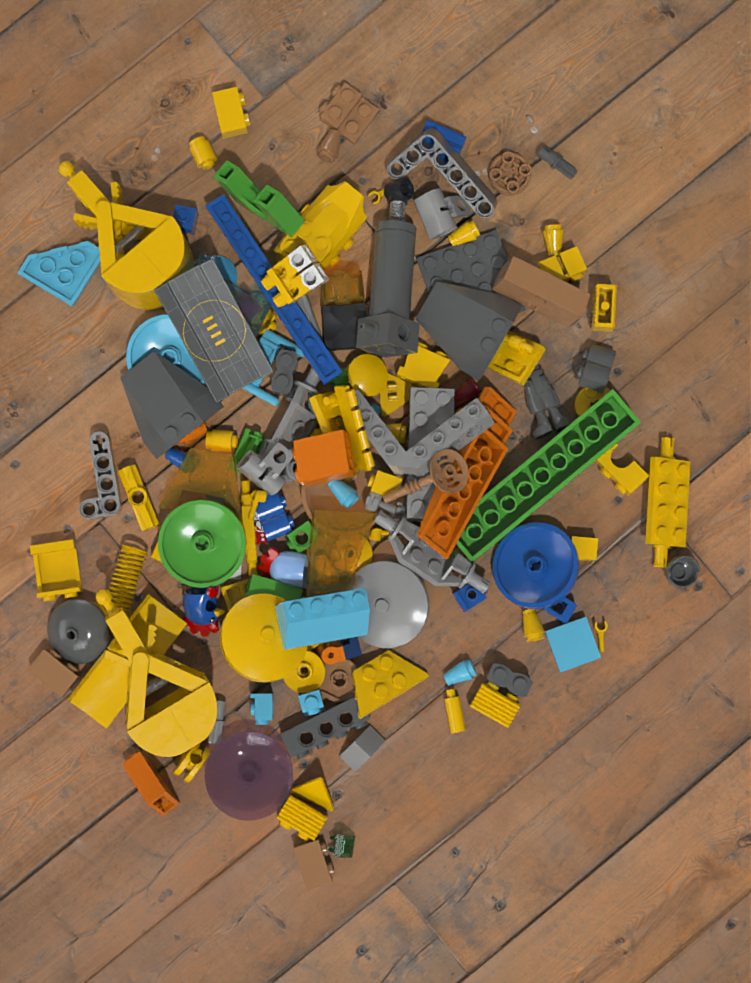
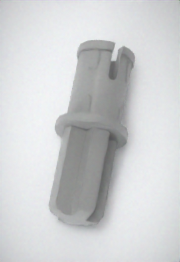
M216 700L217 718L214 728L208 736V743H221L223 723L225 724L223 720L226 701Z

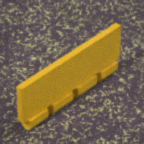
M347 385L334 386L345 430L350 434L356 470L370 471L372 470L371 467L375 466L371 451L366 450V448L370 447L366 430H361L360 428L364 426L360 408L355 409V406L358 405L355 389L350 390V387Z

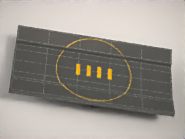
M213 258L196 265L154 289L216 403L252 382L273 373L268 360Z

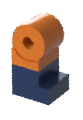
M358 637L320 643L318 646V653L326 664L339 663L362 655Z

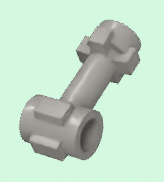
M371 492L369 496H366L364 505H366L365 510L377 513L378 509L392 513V518L395 519L405 515L406 506H403V503L396 502L395 505L381 501V495Z

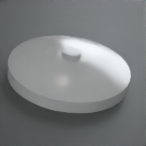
M389 560L368 564L353 575L345 591L366 588L370 606L368 634L359 636L360 639L375 647L394 648L410 642L422 631L429 616L430 600L427 588L419 575L401 563Z

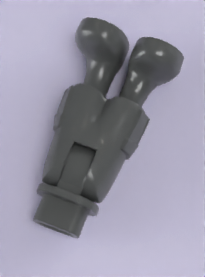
M538 364L524 385L530 414L537 416L538 424L533 431L535 439H541L553 433L545 410L550 412L553 428L556 433L563 431L571 424V420L563 417L558 407L561 403L557 393L552 389L546 375L542 374L544 370L540 369Z

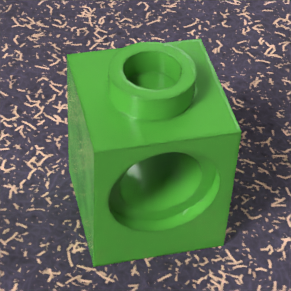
M307 521L287 535L289 540L286 543L292 551L303 553L319 542L321 538L309 521ZM300 533H305L308 536V542L304 545L296 542V537Z

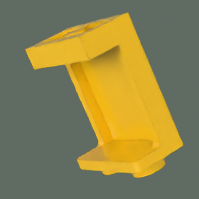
M72 539L30 546L36 573L37 598H43V602L56 600V596L65 595V599L78 597V593L83 592L76 540Z

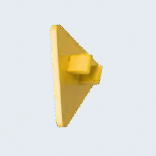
M388 373L387 385L380 392L381 416L386 417L409 401L410 388L418 387Z
M321 777L289 790V793L328 811L334 810L325 782Z

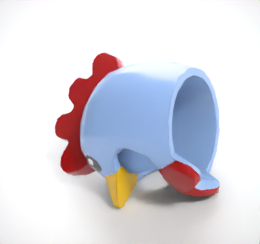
M270 547L268 553L261 555L262 562L259 563L258 570L263 573L262 577L296 586L305 591L310 590L308 585L312 583V579L307 575L308 555L295 551L280 553L274 547Z

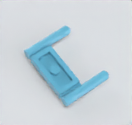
M266 330L258 342L270 366L280 351L281 346L289 351L296 352L300 357H305L298 345L270 330ZM265 377L243 387L244 390L274 406H277L280 402L279 398L259 388Z

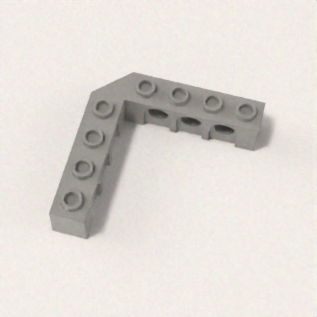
M358 389L355 391L358 405L355 406V409L360 408L364 426L360 427L361 430H366L369 441L391 470L399 475L415 474L416 476L425 477L430 473V463L437 452L444 449L458 452L495 424L489 412L476 398L409 450L405 451ZM441 456L436 462L447 459V456Z

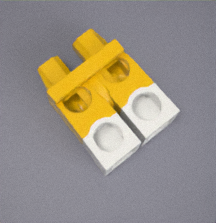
M301 245L273 268L266 271L268 274L261 280L262 285L267 291L275 286L280 291L279 294L272 298L277 307L295 303L318 286L330 280L320 264H314L317 260L307 245Z

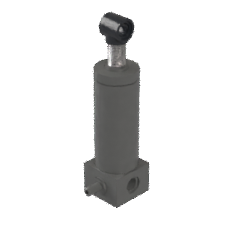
M408 179L389 182L384 187L385 198L390 204L389 220L376 224L369 317L358 319L356 348L384 358L418 352L420 324L410 320L417 228L412 223L405 222V208L408 200L412 199L414 195L413 184Z

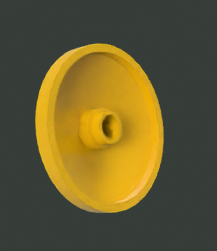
M254 594L237 602L226 614L220 630V645L228 664L241 676L256 682H274L291 674L303 661L308 646L286 650L283 648L275 606L287 600L272 594Z

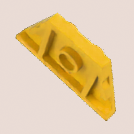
M389 650L354 670L352 679L355 685V700H357L358 718L362 719L426 680L429 675Z

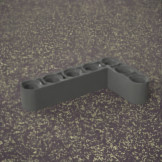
M430 128L425 130L398 153L387 167V172L391 178L401 179L427 157L479 217H490L497 206L496 197L436 129ZM425 137H431L434 140V144H428ZM410 150L416 151L419 157L411 156ZM439 154H446L449 160H442ZM394 164H400L403 167V171L397 170ZM453 170H460L463 176H456ZM473 186L477 192L471 193L467 187ZM487 202L491 208L485 209L481 203Z

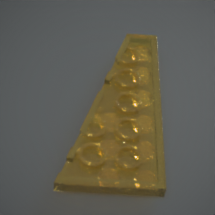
M312 510L306 598L344 592L361 557L364 543L370 535V528L378 513Z

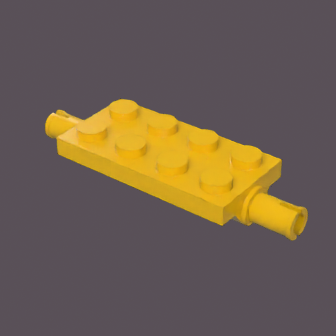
M668 437L661 438L660 457H650L645 544H652L655 548L653 567L659 568L667 567L668 549L670 547H686L691 461L676 460L673 457L675 438Z

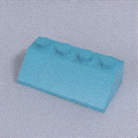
M366 588L285 601L275 606L284 650L368 634L370 606Z

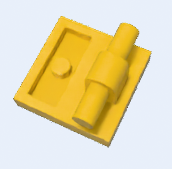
M509 330L488 368L524 386L546 349L544 346Z
M335 391L318 394L309 398L323 434L338 430L346 431Z

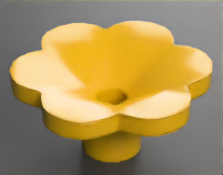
M267 309L265 313L259 316L258 322L255 325L258 333L263 334L266 330L270 329L273 331L276 329L277 323L274 322L276 314L273 310Z

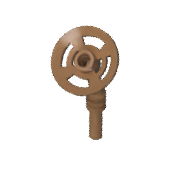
M451 449L441 450L431 460L430 475L421 479L415 478L414 482L412 480L409 483L406 482L405 486L383 495L385 503H389L406 494L412 495L417 490L421 491L422 487L434 483L441 491L446 493L459 492L468 482L469 470L467 463L458 452ZM441 456H447V459L436 462ZM454 460L458 463L461 474H457L456 468L452 464ZM442 463H446L445 466L440 467ZM453 478L452 481L447 482V479ZM456 481L459 482L454 488H448V485H452Z

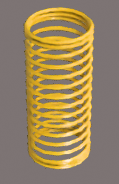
M122 545L120 551L125 554H119V556L124 559L117 560L124 564L117 563L116 565L123 569L114 568L115 571L120 573H113V575L119 578H111L119 583L110 582L111 585L118 588L108 587L110 590L118 592H110L114 596L111 601L116 602L113 603L116 609L120 608L119 606L132 608L125 603L132 604L133 601L126 598L134 599V596L127 593L136 594V592L127 588H138L128 583L138 585V582L131 579L140 580V578L131 574L142 575L140 572L132 569L143 570V568L133 564L144 566L145 564L136 560L146 561V559L134 554L147 557L148 552ZM123 608L126 614L129 615L130 610Z

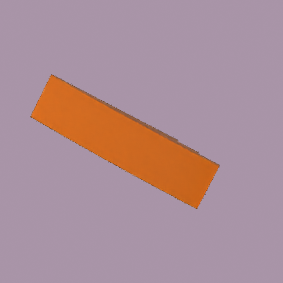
M485 387L478 400L489 412L495 424L458 451L466 461L469 470L466 486L456 493L443 492L436 486L417 534L421 540L444 559L449 558L508 451L505 443L513 431L509 425L517 411L491 387ZM454 460L452 464L455 466L457 474H461L460 467ZM453 478L447 479V482L452 481ZM456 481L454 484L448 485V488H454L459 482Z

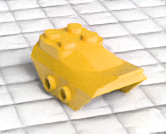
M345 181L334 186L327 185L311 205L307 204L302 209L300 214L305 222L292 238L285 235L273 250L284 259L301 245H307L317 260L314 264L319 263L324 272L330 266L332 268L335 267L341 259L339 255L343 250L348 251L355 242L353 241L354 237L367 219L363 208L364 196Z

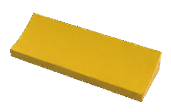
M149 594L130 617V621L145 646L147 643L148 623L156 625L157 630L155 632L157 635L155 636L156 642L153 643V651L164 655L187 625L182 618ZM114 638L107 648L126 656L118 641ZM103 652L69 696L68 700L107 729L127 703L129 666L122 663L116 664V661L111 662L110 658L105 659Z

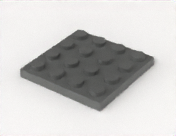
M497 230L476 237L477 240L449 246L416 258L428 294H430L437 281L499 294L493 291L492 288L501 267L508 262ZM521 305L519 313L526 310L525 306Z

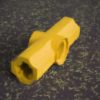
M136 464L119 470L118 473L128 495V501L132 505L142 532L160 525ZM141 492L144 494V500L137 504L133 498L136 493Z

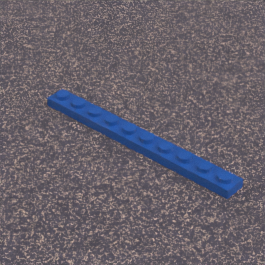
M223 194L205 205L322 383L325 385L341 375V369L297 303L277 307L272 298L280 293L278 288L275 286L267 291L262 285L261 280L268 274L266 271L273 267L225 195Z

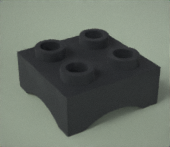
M365 303L322 306L324 341L327 350L358 349L356 348L358 319L366 317Z

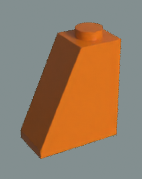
M140 751L130 755L122 764L147 805L162 817L180 804L149 759Z

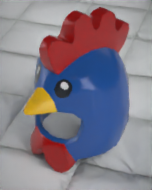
M219 585L206 588L191 587L184 591L183 608L186 617L183 620L187 623L186 626L190 627L191 633L196 634L200 631L203 637H207L210 635V632L217 633L219 631L217 619L225 613V610L220 609L216 603Z

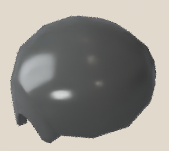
M686 555L673 557L666 567L667 580L676 588L689 587L696 582L698 573L701 572L698 561Z

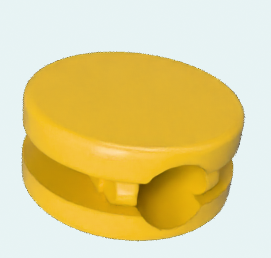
M199 743L184 752L175 766L173 774L179 776L186 768L187 772L183 777V781L189 783L210 753V748L207 746L200 750L198 749Z

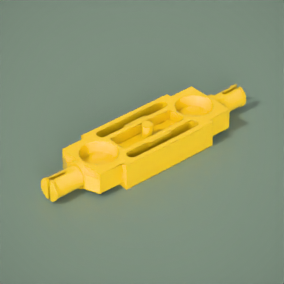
M241 481L242 519L247 542L246 562L248 564V576L251 577L253 574L257 575L256 563L258 559L255 534L257 526H255L254 518L253 520L248 519L252 506L250 481Z

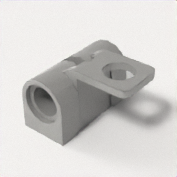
M441 188L431 190L414 200L430 239L443 238L457 229L454 218L470 215L467 203L460 195L445 198ZM457 201L461 203L463 211L459 209Z
M276 443L264 459L254 451L248 450L235 467L262 491H266L267 495H274L282 488L286 481L280 473L293 458V453L281 443ZM278 450L283 451L285 454V459L282 463H277L274 460V454Z

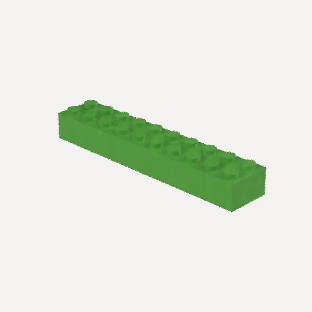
M612 389L481 498L456 543L458 547L473 563L640 425L641 421Z

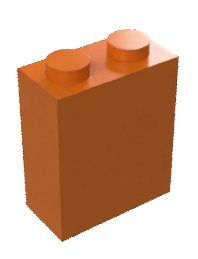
M338 430L293 441L294 448H292V453L297 464L295 476L300 484L309 487L356 476L350 434L346 431Z

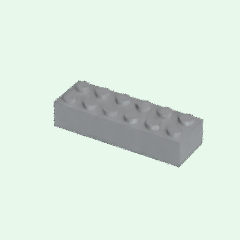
M410 388L408 450L454 415V389ZM442 463L440 467L445 466L446 463ZM407 474L408 483L411 480L414 482L415 478H423L415 474ZM434 483L422 487L421 491L417 490L412 495L406 494V520H423L436 488Z

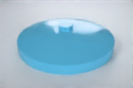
M168 314L150 318L135 330L127 347L126 361L128 371L155 351L202 384H205Z

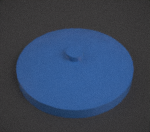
M528 523L512 530L498 545L493 558L494 580L501 593L512 603L527 609L547 608L564 599L574 587L579 574V555L572 540L559 528L546 523Z

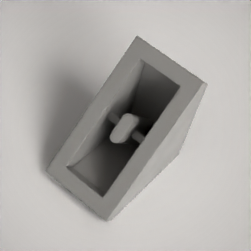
M369 725L340 757L355 772L385 742V739Z

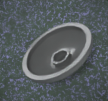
M71 599L58 605L49 617L47 625L49 642L52 648L64 660L76 664L89 663L100 657L107 648L110 640V628L105 621V614L94 603L84 599ZM71 631L75 633V638L70 635Z

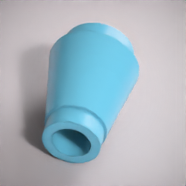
M341 479L331 481L328 484V487L342 507L345 506L349 509L360 498L357 494L358 491Z
M469 659L467 661L462 660L444 673L443 676L449 686L472 680L477 675L472 661Z

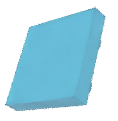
M587 617L545 631L559 672L601 658Z

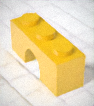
M615 444L594 463L601 468L599 472L606 479L611 478L616 483L614 487L622 495L626 493L629 496L649 475L635 461L625 468L616 467L611 461L612 451L618 446V444Z

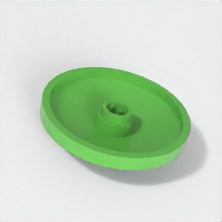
M193 500L180 505L167 516L159 532L158 550L164 567L175 579L192 587L206 588L225 582L239 569L246 553V534L241 521L228 507L212 500Z

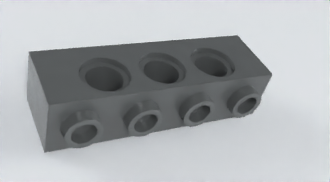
M355 697L280 735L291 758L297 756V759H300L310 754L309 749L315 746L317 749H320L329 744V739L336 736L338 740L349 734L347 730L356 727L358 730L368 725L367 720L371 718L369 714L362 719L358 718V704ZM343 712H349L352 715L353 720L350 724H343L340 721V715ZM323 722H330L332 724L333 731L330 734L321 732L320 726ZM307 731L313 735V741L310 744H305L301 741V734Z

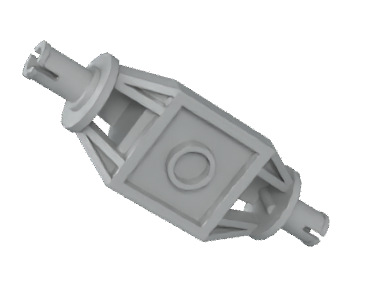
M312 366L304 382L294 381L293 384L295 386L286 399L290 405L286 409L283 419L275 430L272 439L266 438L259 454H257L262 459L265 458L276 443H281L292 453V448H294L293 441L310 437L318 424L309 399L308 407L305 406L307 393H309V398L321 394L315 388L320 378ZM285 454L278 457L275 462L282 463L285 459Z
M382 510L377 514L373 522L389 531L390 535L387 541L391 542L399 563L434 586H457L461 589L468 583L482 594L487 590L490 581L475 573L476 562L470 563L455 550L451 552L448 559H444L417 536L420 527L406 521V516L403 515L400 520L396 521ZM398 533L408 539L405 547L397 537ZM453 569L461 573L462 575L461 578H458L454 576H449L448 574Z

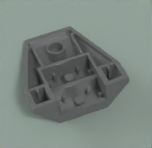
M437 281L415 319L461 371L480 380L522 306L504 295Z
M155 351L120 377L142 440L156 459L224 407L221 402H215L207 386Z

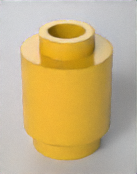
M204 136L193 139L189 143V150L197 167L208 170L215 166L214 162L217 161V157L209 140H206Z
M212 430V432L207 431L206 449L219 452H233V449L238 446V435H234V431Z

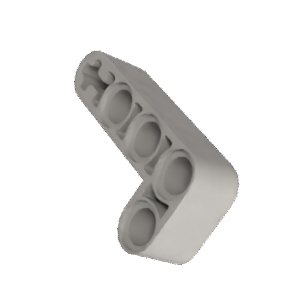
M95 432L91 435L89 443L99 497L84 500L79 506L80 515L88 520L117 516L122 511V500L111 439L103 432ZM100 437L105 440L102 443V448L105 452L108 451V453H101L100 446L96 444V442H99ZM108 458L109 466L101 469L99 467L100 460ZM107 479L113 481V487L110 490L103 489V482ZM111 500L116 501V509L112 512L107 511V503ZM93 504L95 512L93 515L87 516L85 508L87 505Z

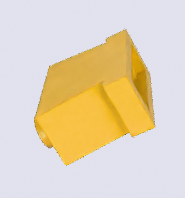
M418 342V352L408 354L405 367L400 366L397 377L420 388H439L440 383L437 381L449 365L450 360L447 359L448 355L440 351L431 352L427 350L428 346Z

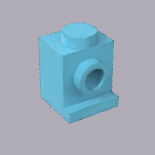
M320 689L298 696L304 716H310L326 710Z
M273 693L250 694V698H255V702H251V716H255V725H268L269 720H273Z

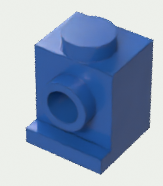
M468 584L452 595L463 612H466L487 598L485 594L488 591L486 590L482 594L479 590ZM471 590L476 593L474 599L468 597V592Z
M565 597L558 602L561 605L559 611L554 610V605L543 609L544 612L563 624H567L577 604Z

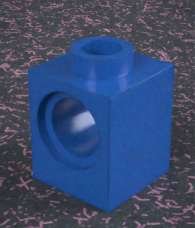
M175 205L173 218L178 223L182 233L195 235L199 216L197 209Z

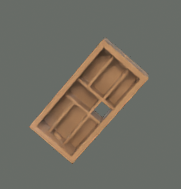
M515 256L501 267L492 288L493 291L566 327H569L581 318L591 295Z

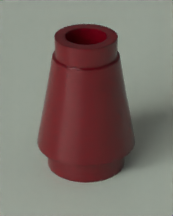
M472 379L465 380L454 393V406L457 409L478 398V394L482 392Z

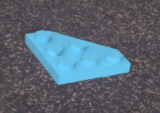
M85 241L68 247L51 249L39 254L28 255L17 274L71 307H74L101 264L99 247L89 241Z

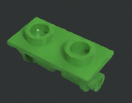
M246 428L229 468L241 473L235 466L248 450L258 454L265 437L261 433L253 432Z

